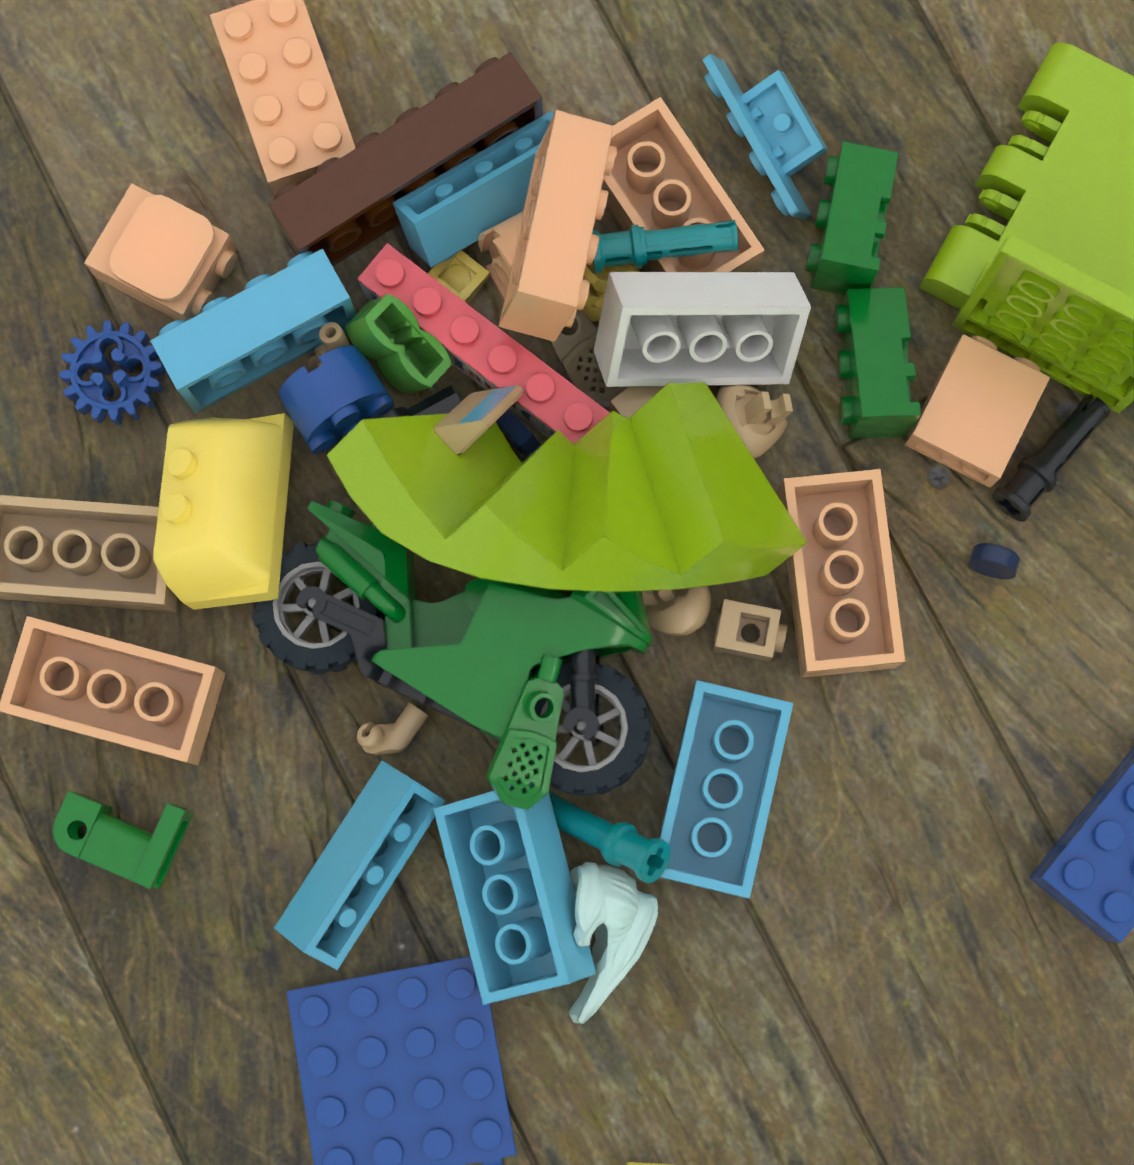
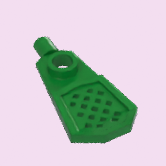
M544 654L538 676L525 682L486 773L487 780L501 803L529 810L548 794L557 746L555 740L564 691L556 682L563 659ZM546 698L548 708L544 714L537 716L534 710L535 704L539 699Z

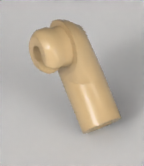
M329 322L321 327L319 337L322 344L315 349L316 354L308 362L312 371L322 365L318 358L319 356L333 349L351 345L339 324Z
M408 703L395 723L375 725L373 722L363 724L357 732V741L365 752L373 755L400 753L408 747L428 715L413 704Z

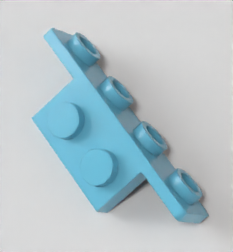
M709 54L702 59L709 71L705 75V80L712 92L719 99L723 97L731 111L727 114V119L734 131L740 137L746 136L753 151L749 153V157L754 167L762 176L768 175L775 187V190L771 192V196L776 206L785 216L790 214L792 217L805 220L811 216V212L790 176L829 150L785 73L777 70L743 94L726 63L722 59Z

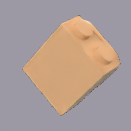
M131 183L84 264L95 278L175 320H185L186 322L201 314L202 308L214 300V293L212 292L221 277L225 279L231 274L238 255L236 253L237 247L230 234L211 225L206 217L166 196L153 195Z
M963 334L939 374L921 410V416L915 423L905 446L991 488L1001 478L1050 377L1041 373L1040 367L1026 358L1015 357L1013 359L997 351V346L986 338L980 336H972L970 338Z

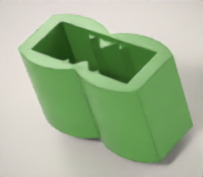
M385 294L366 303L345 325L346 333L353 345L358 347L365 356L376 360L384 378L395 389L404 394L410 395L431 388L452 365L450 356L444 346L433 335L420 330L412 311L401 300L390 294Z

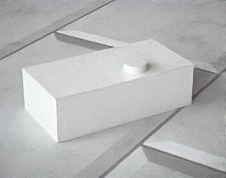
M609 272L594 354L606 387L666 386L668 383L705 382L707 385L789 384L811 305L794 272Z

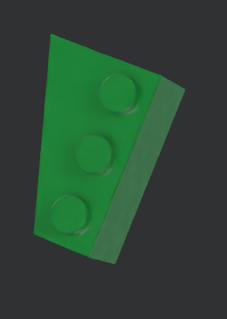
M843 141L838 157L829 156L823 184L831 185L828 201L820 199L814 227L822 229L819 245L811 243L805 271L813 272L810 288L845 295L847 289L871 288L880 266L881 258H877L880 240L885 235L887 222H884L887 206L891 199L898 152Z
M905 287L847 289L841 305H835L834 311L835 332L843 333L844 350L837 352L838 379L846 380V396L840 397L839 402L841 425H848L849 439L906 437L921 416L920 402H911L910 380H915L916 371L915 363H909L907 342L911 339Z

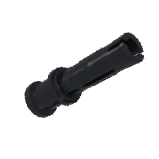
M1086 394L1077 408L1065 419L1044 446L1034 456H1028L1017 465L1018 472L1004 488L998 487L992 494L995 504L1004 513L1020 522H1025L1031 515L1030 508L1044 492L1050 493L1056 486V475L1060 469L1070 460L1102 421L1109 416L1110 410L1105 402L1098 397L1094 399L1092 394Z

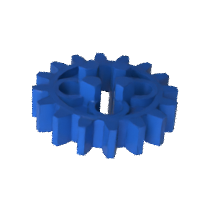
M110 320L104 321L103 332L97 333L90 325L87 326L86 334L88 338L83 342L73 337L70 341L77 350L74 354L62 353L61 356L70 366V369L59 372V378L64 383L72 384L63 391L65 396L70 401L78 400L75 408L82 415L91 411V417L100 424L104 421L107 414H109L111 420L116 425H121L123 414L127 412L135 420L139 419L140 415L137 407L143 404L152 409L155 404L149 397L151 391L163 392L164 387L155 379V376L165 374L166 369L161 362L155 361L159 356L153 345H148L150 342L149 336L143 330L134 335V329L128 322H124L119 331H116ZM117 344L118 349L114 348L111 352V357L121 369L113 373V381L121 389V396L117 401L108 402V396L111 397L114 394V387L105 376L112 374L113 366L106 359L105 350L109 345ZM135 365H143V371L140 375L132 377L126 374L132 373L136 369ZM96 369L99 371L94 372L89 377L90 381H83V375L87 370Z

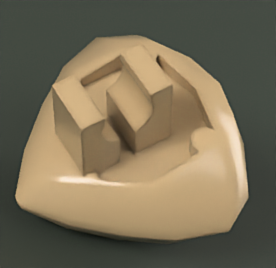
M721 385L716 396L717 402L753 458L760 457L776 443L788 424L785 418L793 412L790 394L783 393L778 399L770 400L769 392H760L752 385Z
M708 586L641 591L649 627L670 636L689 635L702 627L708 619L711 609V595Z

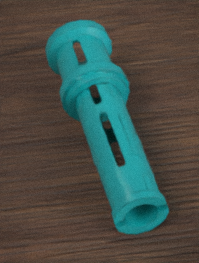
M735 220L658 230H644L643 226L631 225L628 231L602 234L597 229L592 231V234L599 236L598 248L593 260L594 273H602L604 267L633 264L635 269L643 268V265H647V261L661 258L738 251V233Z
M549 792L558 829L601 850L604 860L612 866L624 865L634 870L636 877L645 883L656 881L664 873L670 859V847L666 841L660 838L650 840L638 834L637 828L628 822L612 824L559 797L556 793Z

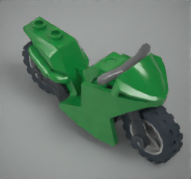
M329 500L325 507L311 501L308 510L330 528L327 536L323 537L320 541H315V544L307 545L305 542L292 546L293 550L287 554L282 552L278 599L252 602L256 605L252 618L254 626L259 629L260 635L258 636L264 646L269 648L276 658L295 669L308 671L313 674H325V672L330 671L336 673L348 669L347 666L353 662L358 663L362 674L374 680L375 683L480 730L501 741L525 682L538 676L544 654L563 659L556 682L564 691L562 708L567 714L563 725H558L557 734L570 733L572 738L559 755L555 752L550 786L561 792L577 796L605 794L626 783L635 771L641 767L651 742V719L648 708L641 693L628 677L609 665L600 664V659L629 651L645 654L650 646L653 637L650 632L641 591L604 592L568 590L571 592V596L565 597L557 589L477 578L466 583L465 591L444 601L436 603L417 600L414 557L408 548L381 533L372 521L368 526L354 520L353 517L356 512L338 502ZM323 573L319 588L316 586L308 587L303 581L310 575ZM336 575L349 588L330 596L328 593L332 576ZM297 586L301 590L297 596V604H287L289 595ZM353 597L355 606L344 601ZM286 613H307L306 618L293 632L288 625ZM317 620L322 643H311L302 640ZM329 627L341 634L331 639ZM599 695L606 698L615 707L600 716ZM568 696H570V705L565 700ZM541 698L536 702L534 710L537 716L546 712L548 708L546 698ZM620 716L621 722L619 740L605 734L603 726L604 723ZM602 741L616 747L607 758L597 763L593 747H597ZM579 742L584 743L589 765H575L566 761Z

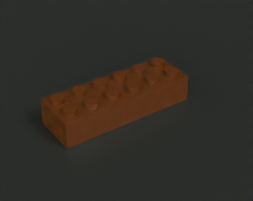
M511 52L500 59L493 57L486 60L476 69L473 76L460 84L453 82L446 85L430 103L420 109L413 107L406 110L390 128L380 134L373 132L366 135L350 153L340 159L333 157L326 160L310 178L300 184L297 182L288 184L279 190L275 195V199L268 203L282 236L296 256L303 252L311 251L315 253L323 249L331 265L338 264L401 224L393 202L543 116L542 96Z

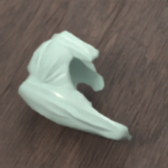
M584 862L583 865L575 867L570 871L576 894V927L573 933L575 942L579 947L590 945L593 933H595L596 938L592 947V959L596 974L589 976L581 995L568 1012L573 1022L577 1024H583L593 1016L625 978L629 970L640 958L658 916L657 898L653 894L637 890L636 881L633 877L622 869L607 864L597 865L593 862Z

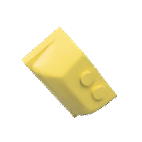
M285 413L252 419L211 417L170 424L168 427L153 559L165 584L183 604L193 610L278 599L294 429L292 419Z

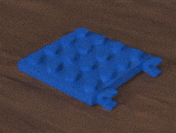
M471 956L286 991L314 1165H467L482 1162V1165H504L503 1157L517 1154L491 1003L483 1005Z

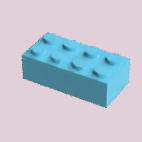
M321 249L315 253L307 251L295 256L288 262L287 268L272 276L263 274L255 277L245 285L244 291L229 299L227 297H219L210 301L202 308L201 314L186 322L185 320H176L167 324L159 331V336L150 341L177 391L192 410L198 413L315 350L322 344L319 331L325 324L335 322L346 333L345 325L356 312L347 291L324 250Z
M696 680L692 689L658 838L666 841L670 847L668 865L659 878L741 898H750L793 703Z
M495 791L434 808L483 1005L570 984L596 974L590 947H579L574 939L576 894L549 792L529 810L501 803Z

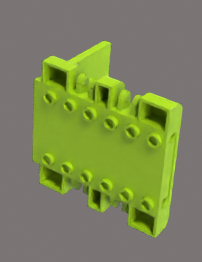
M1054 43L1049 48L1017 107L1025 111L1021 119L1023 126L1051 143L1047 147L1023 135L1012 136L1008 145H998L995 147L975 183L976 187L982 189L978 198L980 203L988 210H992V212L1007 219V224L1004 226L986 216L973 213L969 214L965 221L966 226H952L918 288L959 309L951 326L970 336H980L990 340L997 346L998 351L1012 358L1022 357L1036 363L1040 367L1041 373L1084 396L1092 394L1094 399L1096 397L1100 398L1110 410L1119 414L1134 401V76L1078 47L1067 43Z

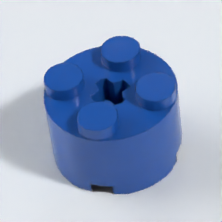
M354 345L339 347L318 357L322 363L321 366L308 373L305 366L301 367L279 389L278 395L283 402L285 410L311 452L315 455L328 450L336 442L341 441L362 419L378 418L394 407V401L370 363L358 347Z

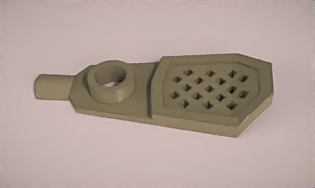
M577 309L571 329L567 332L561 331L556 341H550L569 382L599 405L610 407V401L628 387H606L604 379L601 381L603 376L594 354L598 329L582 310Z

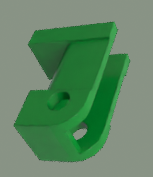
M68 791L53 825V838L57 846L69 855L148 889L153 887L161 889L194 812L178 805L167 803L154 833H151L111 816L110 813L113 807L81 793ZM85 824L87 832L84 838H81L80 828Z

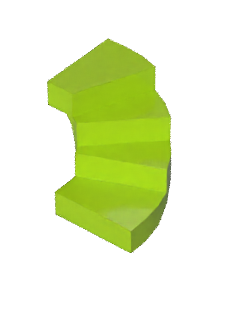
M705 382L668 383L630 418L612 410L575 444L568 440L558 429L522 463L509 445L496 421L464 453L456 455L433 430L434 426L447 414L362 419L327 454L329 461L350 497L381 533L430 562L484 579L546 589L604 592L702 587L766 576L807 544L804 536Z

